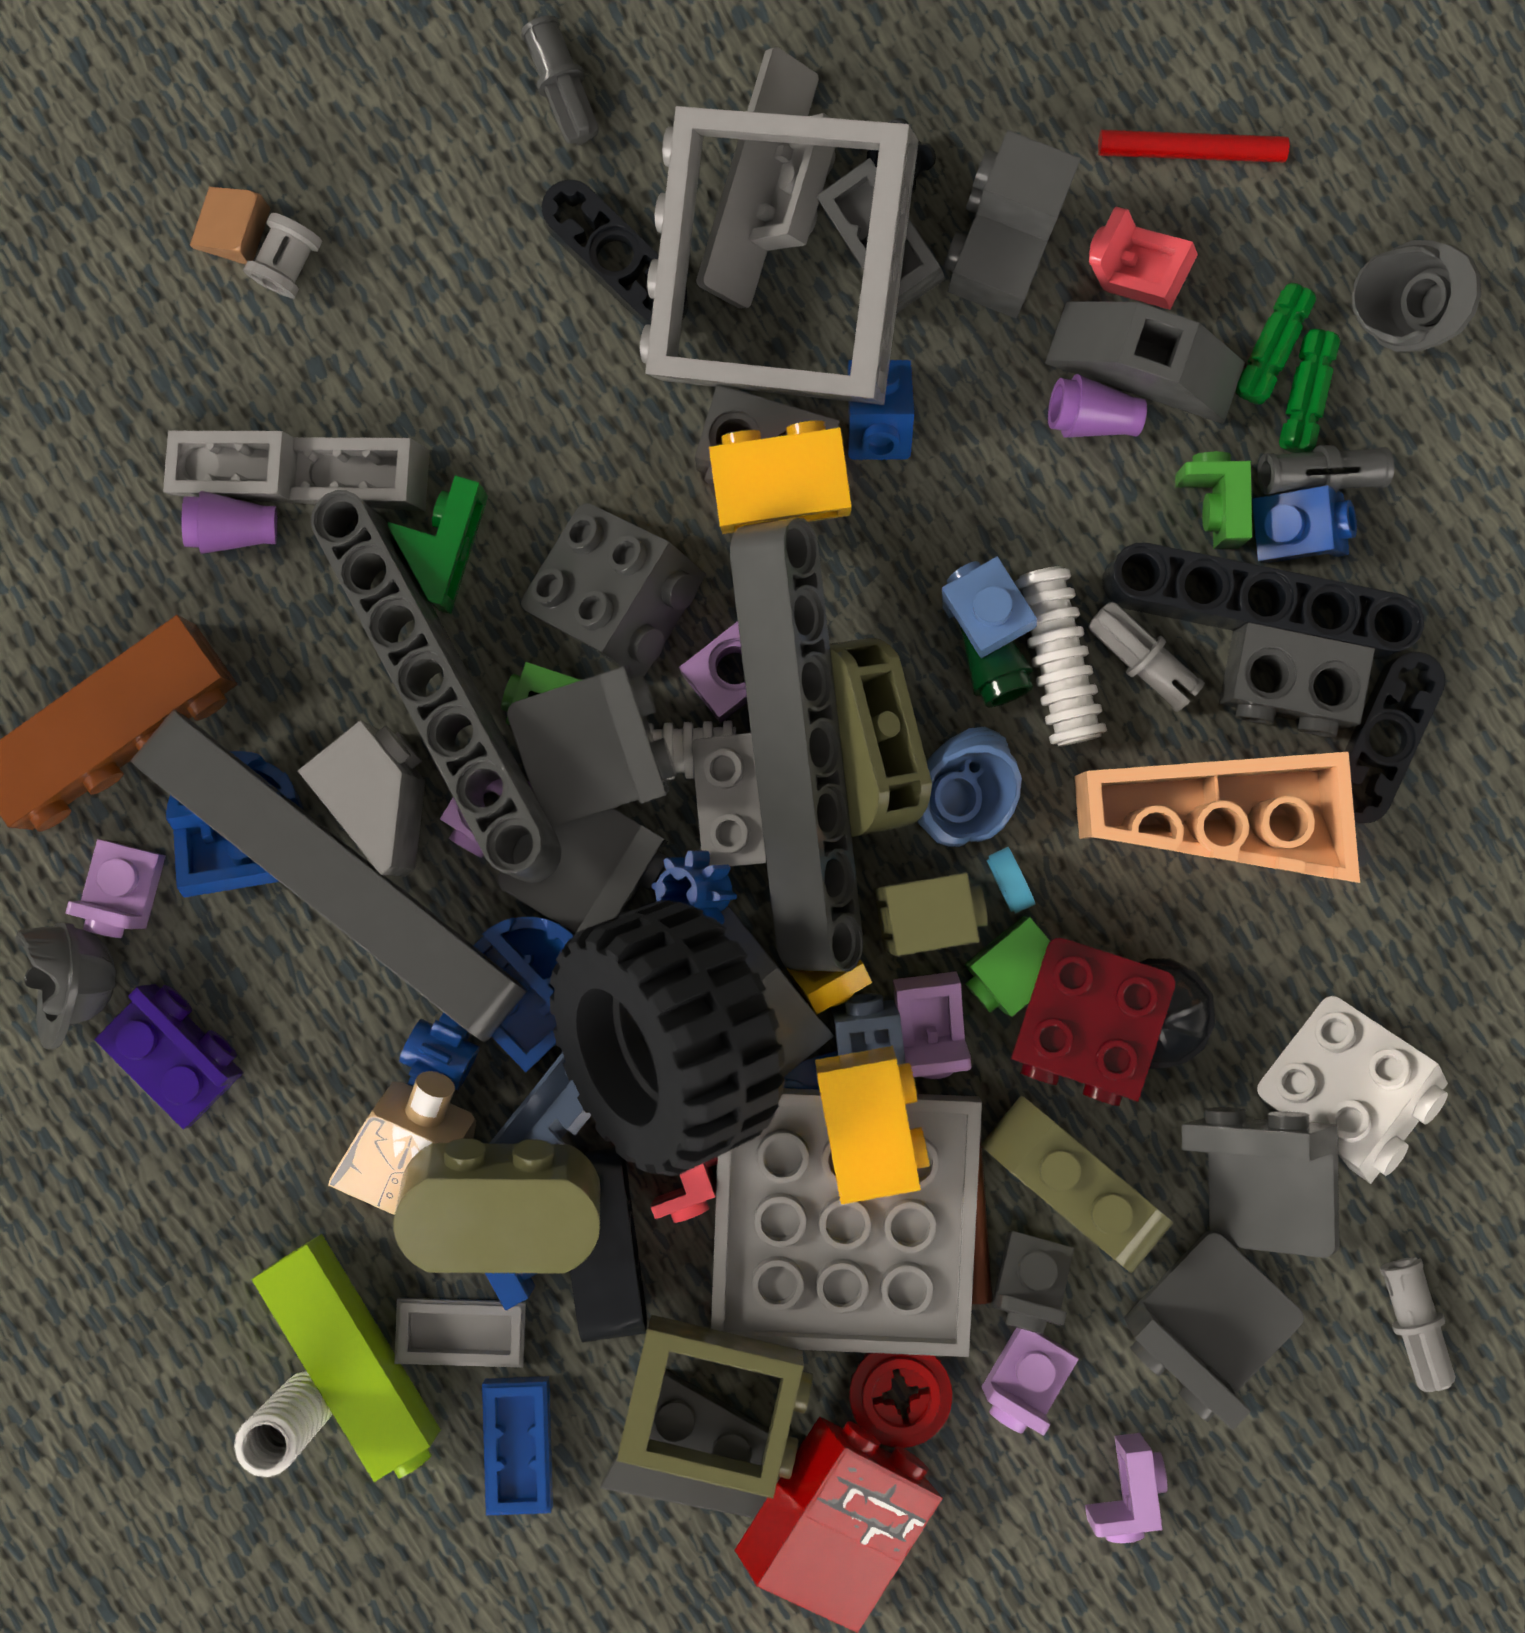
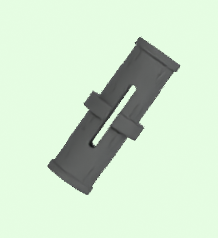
M1319 445L1312 452L1277 455L1266 453L1259 460L1257 471L1258 484L1263 494L1293 492L1326 485L1332 487L1336 493L1339 489L1373 486L1384 488L1388 487L1392 481L1394 459L1392 452L1387 447L1339 451L1334 445ZM1345 467L1343 472L1306 474L1308 469Z

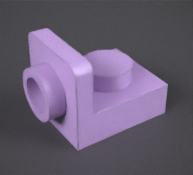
M97 839L81 901H68L65 914L84 918L83 930L108 937L122 938L124 929H146L166 855Z
M1016 1328L982 1385L988 1402L993 1405L989 1413L999 1422L1020 1434H1023L1028 1426L1041 1435H1045L1051 1425L1046 1414L1079 1360L1072 1351L1043 1334Z

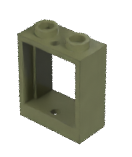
M651 1315L616 1461L774 1498L778 1477L790 1479L795 1462L798 1438L788 1436L793 1411L805 1414L812 1387L813 1373L803 1371V1350ZM669 1352L781 1378L761 1465L649 1439Z

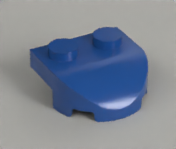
M230 751L305 811L286 772H282L277 767L267 763L257 753ZM170 795L166 809V820L172 827L174 834L176 887L184 898L279 882Z
M518 917L503 920L487 929L482 934L483 937L473 945L527 989L526 994L491 1036L525 1072H528L556 1045L553 1031L556 1027V1019L550 1013V996L555 988L550 984L552 970L558 963L556 961L558 955L567 941L574 937L573 934L561 925L539 917Z

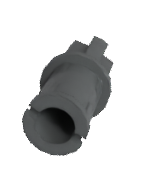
M551 15L540 16L528 22L521 30L522 39L528 47L539 75L536 84L538 92L543 97L548 98L564 141L568 144L575 143L577 146L585 144L589 139L598 134L599 127L582 86L585 78L584 71L580 65L573 63L559 28L558 18Z

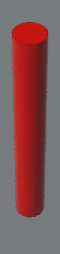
M1100 130L1098 156L1285 163L1289 154L1290 140L1288 136Z

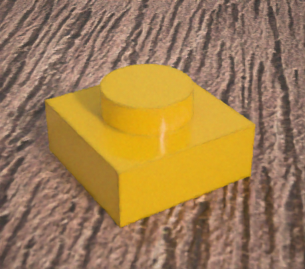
M859 960L854 969L846 972L800 971L786 968L794 985L816 1015L829 1007L845 1003L854 993L872 983L861 960Z

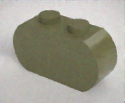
M878 638L830 643L851 837L912 825L923 816L927 809L931 796L932 781L899 655L888 643Z
M1022 1095L980 1144L1007 1170L1130 1273L1135 1271L1173 1225V1222Z
M457 1139L449 1143H433L419 1151L404 1170L393 1222L395 1239L406 1258L418 1268L428 1273H567L586 1260L597 1243L600 1229L599 1177L591 1161L582 1152L569 1144H550L539 1139L524 1140L517 1144H489L475 1139Z

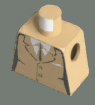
M426 1071L417 1076L413 1087L401 1081L392 1082L367 1117L331 1176L328 1186L395 1215L404 1170L419 1151L433 1143H449L457 1139H474L476 1119L471 1112L450 1103L455 1090L451 1079L438 1072Z

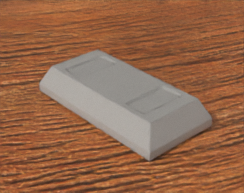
M397 1298L395 1364L523 1368L526 1301L505 1311L499 1300Z

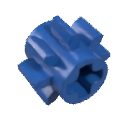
M706 850L688 851L685 858L666 857L663 860L666 871L660 875L657 882L652 883L651 887L655 890L656 900H670L691 905L703 910L704 916L715 918L720 924L725 923L721 912L728 906L731 900L737 899V894L732 891L731 881L728 877L731 867L729 865L709 866L710 855L709 851Z
M443 1012L439 1021L436 1020L434 1024L424 1019L418 1021L404 1045L399 1062L411 1067L408 1074L411 1077L407 1084L412 1087L420 1073L434 1071L450 1078L454 1083L455 1089L459 1090L475 1062L480 1047L467 1041L470 1036L468 1031Z

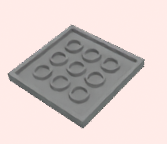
M784 1088L778 1102L779 1107L768 1128L764 1129L761 1135L718 1156L711 1329L799 1350L969 1357L982 1112L980 1097L917 1094L918 1102L905 1104L909 1128L922 1127L927 1148L929 1167L917 1169L921 1190L841 1205L820 1090Z

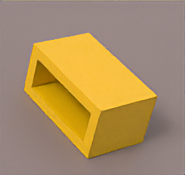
M805 421L787 426V435L761 439V434L758 430L737 431L723 435L721 437L722 445L710 446L709 453L722 534L735 533L737 528L744 525L797 517L811 522L850 516L852 506L841 428L826 429L825 421Z
M893 1046L815 1060L841 1205L921 1190L917 1169L929 1167V1159L922 1127L910 1129L905 1104L918 1102L910 1062L898 1064Z

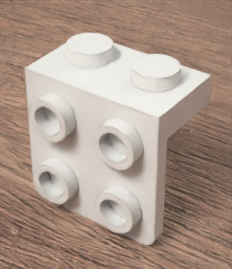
M1330 996L1322 1000L1261 1079L1257 1091L1262 1100L1278 1112H1302L1309 1114L1310 1123L1338 1124V1155L1349 1169L1371 1184L1380 1172L1387 1176L1399 1165L1408 1150V1144L1404 1140L1420 1121L1423 1124H1428L1439 1113L1448 1096V1093L1443 1090L1448 1082L1437 1062L1342 999Z

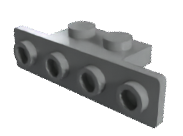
M779 47L767 49L747 112L808 116L819 81L818 74ZM821 113V114H817V115H812V116H810V117L831 118V117H829L828 115H826L825 113ZM738 140L696 279L697 285L700 288L739 309L751 306L767 251L807 244L808 237L817 222L819 200L816 196L822 192L826 177L834 165L835 147Z

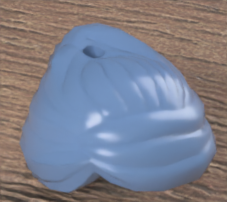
M987 727L969 728L950 738L927 759L932 789L927 809L918 820V823L937 843L948 847H960L967 842H980L990 839L1005 827L1016 809L1020 798L1022 781L1017 761L1010 753L1005 737Z

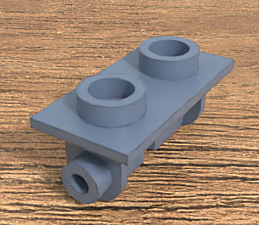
M563 1052L489 1144H517L529 1139L544 1140L550 1144H565L562 1137L567 1131L574 1135L578 1133L591 1114L585 1113L577 1099L579 1096L573 1080L569 1081L563 1066V1063H565Z

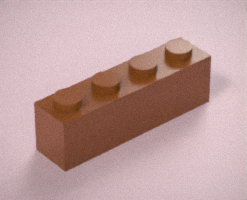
M175 615L0 739V816L8 828L36 829L38 832L52 828L70 815L72 810L68 804L88 791L90 795H94L118 782L124 775L120 768L131 761L173 709L188 719L193 717L195 721H199L211 716L227 703L228 699L224 694L237 686L238 683L197 625L179 615Z

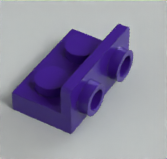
M156 984L137 986L128 995L132 1002L94 1040L183 1130L187 1129L244 1072L233 1062L237 1057V1053L222 1036L212 1030L204 1033L188 1017L192 1012V1008L177 991L167 985H163L161 988Z

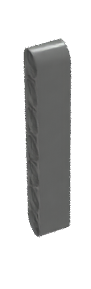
M335 490L325 494L316 503L312 511L311 525L313 532L485 858L493 868L521 881L537 883L547 879L556 871L561 861L562 849L559 839L432 604L428 601L387 525L388 523L379 513L354 493L347 490ZM358 519V524L354 531L344 537L347 526L353 520ZM386 569V575L382 583L371 589V582L375 575ZM415 620L411 635L406 640L398 642L402 627L407 622ZM443 672V683L440 689L433 695L427 696L426 689L430 679L434 675ZM472 725L473 735L469 744L464 749L456 751L454 745L458 733L464 727ZM501 779L503 790L499 800L493 805L485 807L483 798L487 786L493 781ZM531 834L533 850L530 856L525 861L515 864L513 848L516 842L522 836Z
M799 517L744 525L737 528L732 536L730 560L777 951L782 964L789 970L851 971L857 966L861 958L863 934L818 542L812 526L805 519Z
M175 709L172 710L131 759V762L146 776L481 1041L487 1042L526 994L527 989L386 875H380L371 863L203 729Z

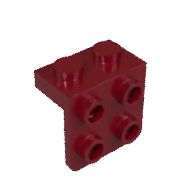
M1055 938L1047 945L1011 1059L1023 1063L1020 1074L1038 1081L1057 1086L1060 1076L1084 1083L1085 1086L1082 1094L1095 1100L1118 1107L1122 1097L1139 1102L1175 989V979L1167 971L1065 938Z

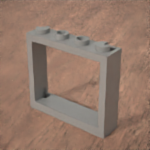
M676 106L674 126L667 127L663 138V161L665 166L669 167L666 193L659 194L655 207V226L657 232L661 233L659 258L651 261L647 278L648 294L650 298L654 299L651 325H645L640 340L641 360L643 363H646L645 374L667 382L713 387L719 384L732 389L884 405L919 142L911 126L900 123ZM703 136L879 151L850 375L678 357Z

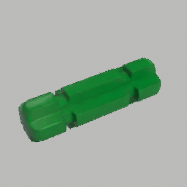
M1289 283L1281 291L1273 307L1274 312L1268 318L1248 359L1250 365H1247L1245 370L1243 369L1235 393L1240 398L1253 404L1262 405L1270 397L1278 381L1276 376L1283 370L1303 329L1302 323L1305 318H1308L1316 302V295L1312 290L1297 283Z
M1310 329L1303 337L1299 358L1303 361H1301L1300 366H1296L1285 413L1290 419H1287V423H1283L1279 439L1280 448L1285 451L1304 453L1311 452L1316 447L1320 426L1316 422H1318L1319 418H1323L1334 371L1329 365L1332 364V360H1336L1340 345L1339 335L1323 329Z

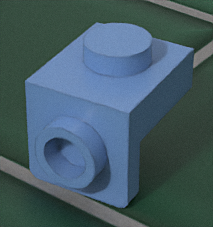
M998 556L982 565L978 561H974L960 567L947 579V585L942 587L943 609L949 618L955 616L980 658L987 656L1037 627V617Z

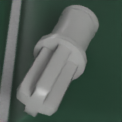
M1108 603L1091 620L1088 626L1090 632L1129 667L1126 673L1130 677L1138 675L1168 702L1175 712L1183 709L1190 700L1172 684L1173 680H1176L1194 696L1203 688L1205 682L1201 678H1197L1164 647L1166 643L1164 637L1159 636L1155 639L1117 603Z
M1416 1257L1403 1258L1382 1265L1380 1267L1381 1275L1384 1276L1397 1319L1392 1324V1328L1395 1334L1402 1335L1417 1386L1424 1392L1441 1391L1450 1388L1451 1384L1455 1382V1373L1440 1328L1445 1324L1446 1320L1444 1314L1436 1312L1423 1270L1422 1259H1417Z

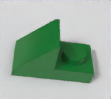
M456 475L450 492L442 490L434 507L432 526L438 528L436 536L390 522L387 524L428 601L439 611L449 614L452 613L488 499L487 493L479 482Z

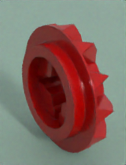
M866 1353L856 1371L851 1375L850 1406L858 1425L871 1433L881 1444L890 1447H913L931 1439L945 1424L952 1406V1385L941 1361L933 1355ZM899 1369L900 1377H904L907 1386H918L919 1388L918 1393L909 1396V1407L906 1408L908 1418L902 1419L901 1411L897 1409L893 1399L883 1400L880 1397L882 1393L892 1389L891 1379L894 1378L893 1370Z

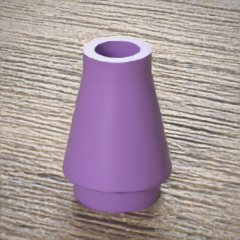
M1076 374L1072 379L1059 378L1057 380L1049 402L1048 425L1050 429L1061 430L1065 438L1130 435L1137 437L1142 432L1145 424L1147 402L1143 398L1129 396Z
M202 490L199 493V497L184 496L182 503L184 547L199 548L200 554L259 544H276L277 507L262 506Z

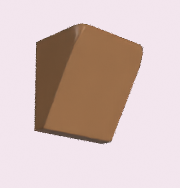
M209 187L190 246L193 249L246 265L247 261L254 260L271 208L259 193L250 190Z

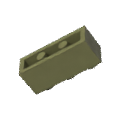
M967 873L873 889L884 951L896 956L979 942L977 927L987 925V911L982 888L980 885L970 886Z

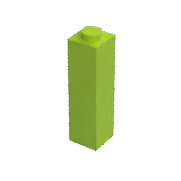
M320 1234L252 1278V1282L373 1482H376L392 1471L395 1472L398 1478H402L428 1461L432 1456L428 1448L431 1447L441 1429L403 1366L395 1364V1353L324 1236Z

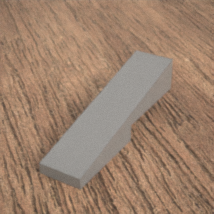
M168 431L163 493L173 496L199 497V493L202 490L238 500L316 505L327 493L335 490H347L356 494L371 508L425 511L430 450L411 438L292 437L283 431Z

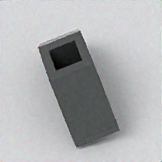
M1066 301L1044 364L1079 374L1088 379L1223 424L1245 362L1201 323L1140 302Z

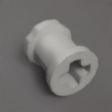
M271 213L266 222L270 231L255 261H247L243 272L260 285L280 295L294 299L299 291L295 282L310 252H317L322 244V240L302 224L281 214Z

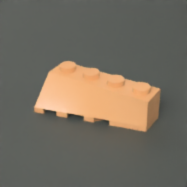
M1349 752L1092 770L1074 776L1079 839L1100 838L1360 883Z

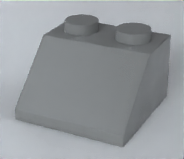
M360 720L301 767L298 772L380 875L406 877L415 870L425 780L415 767L423 760L400 732L394 734L386 725L378 729Z

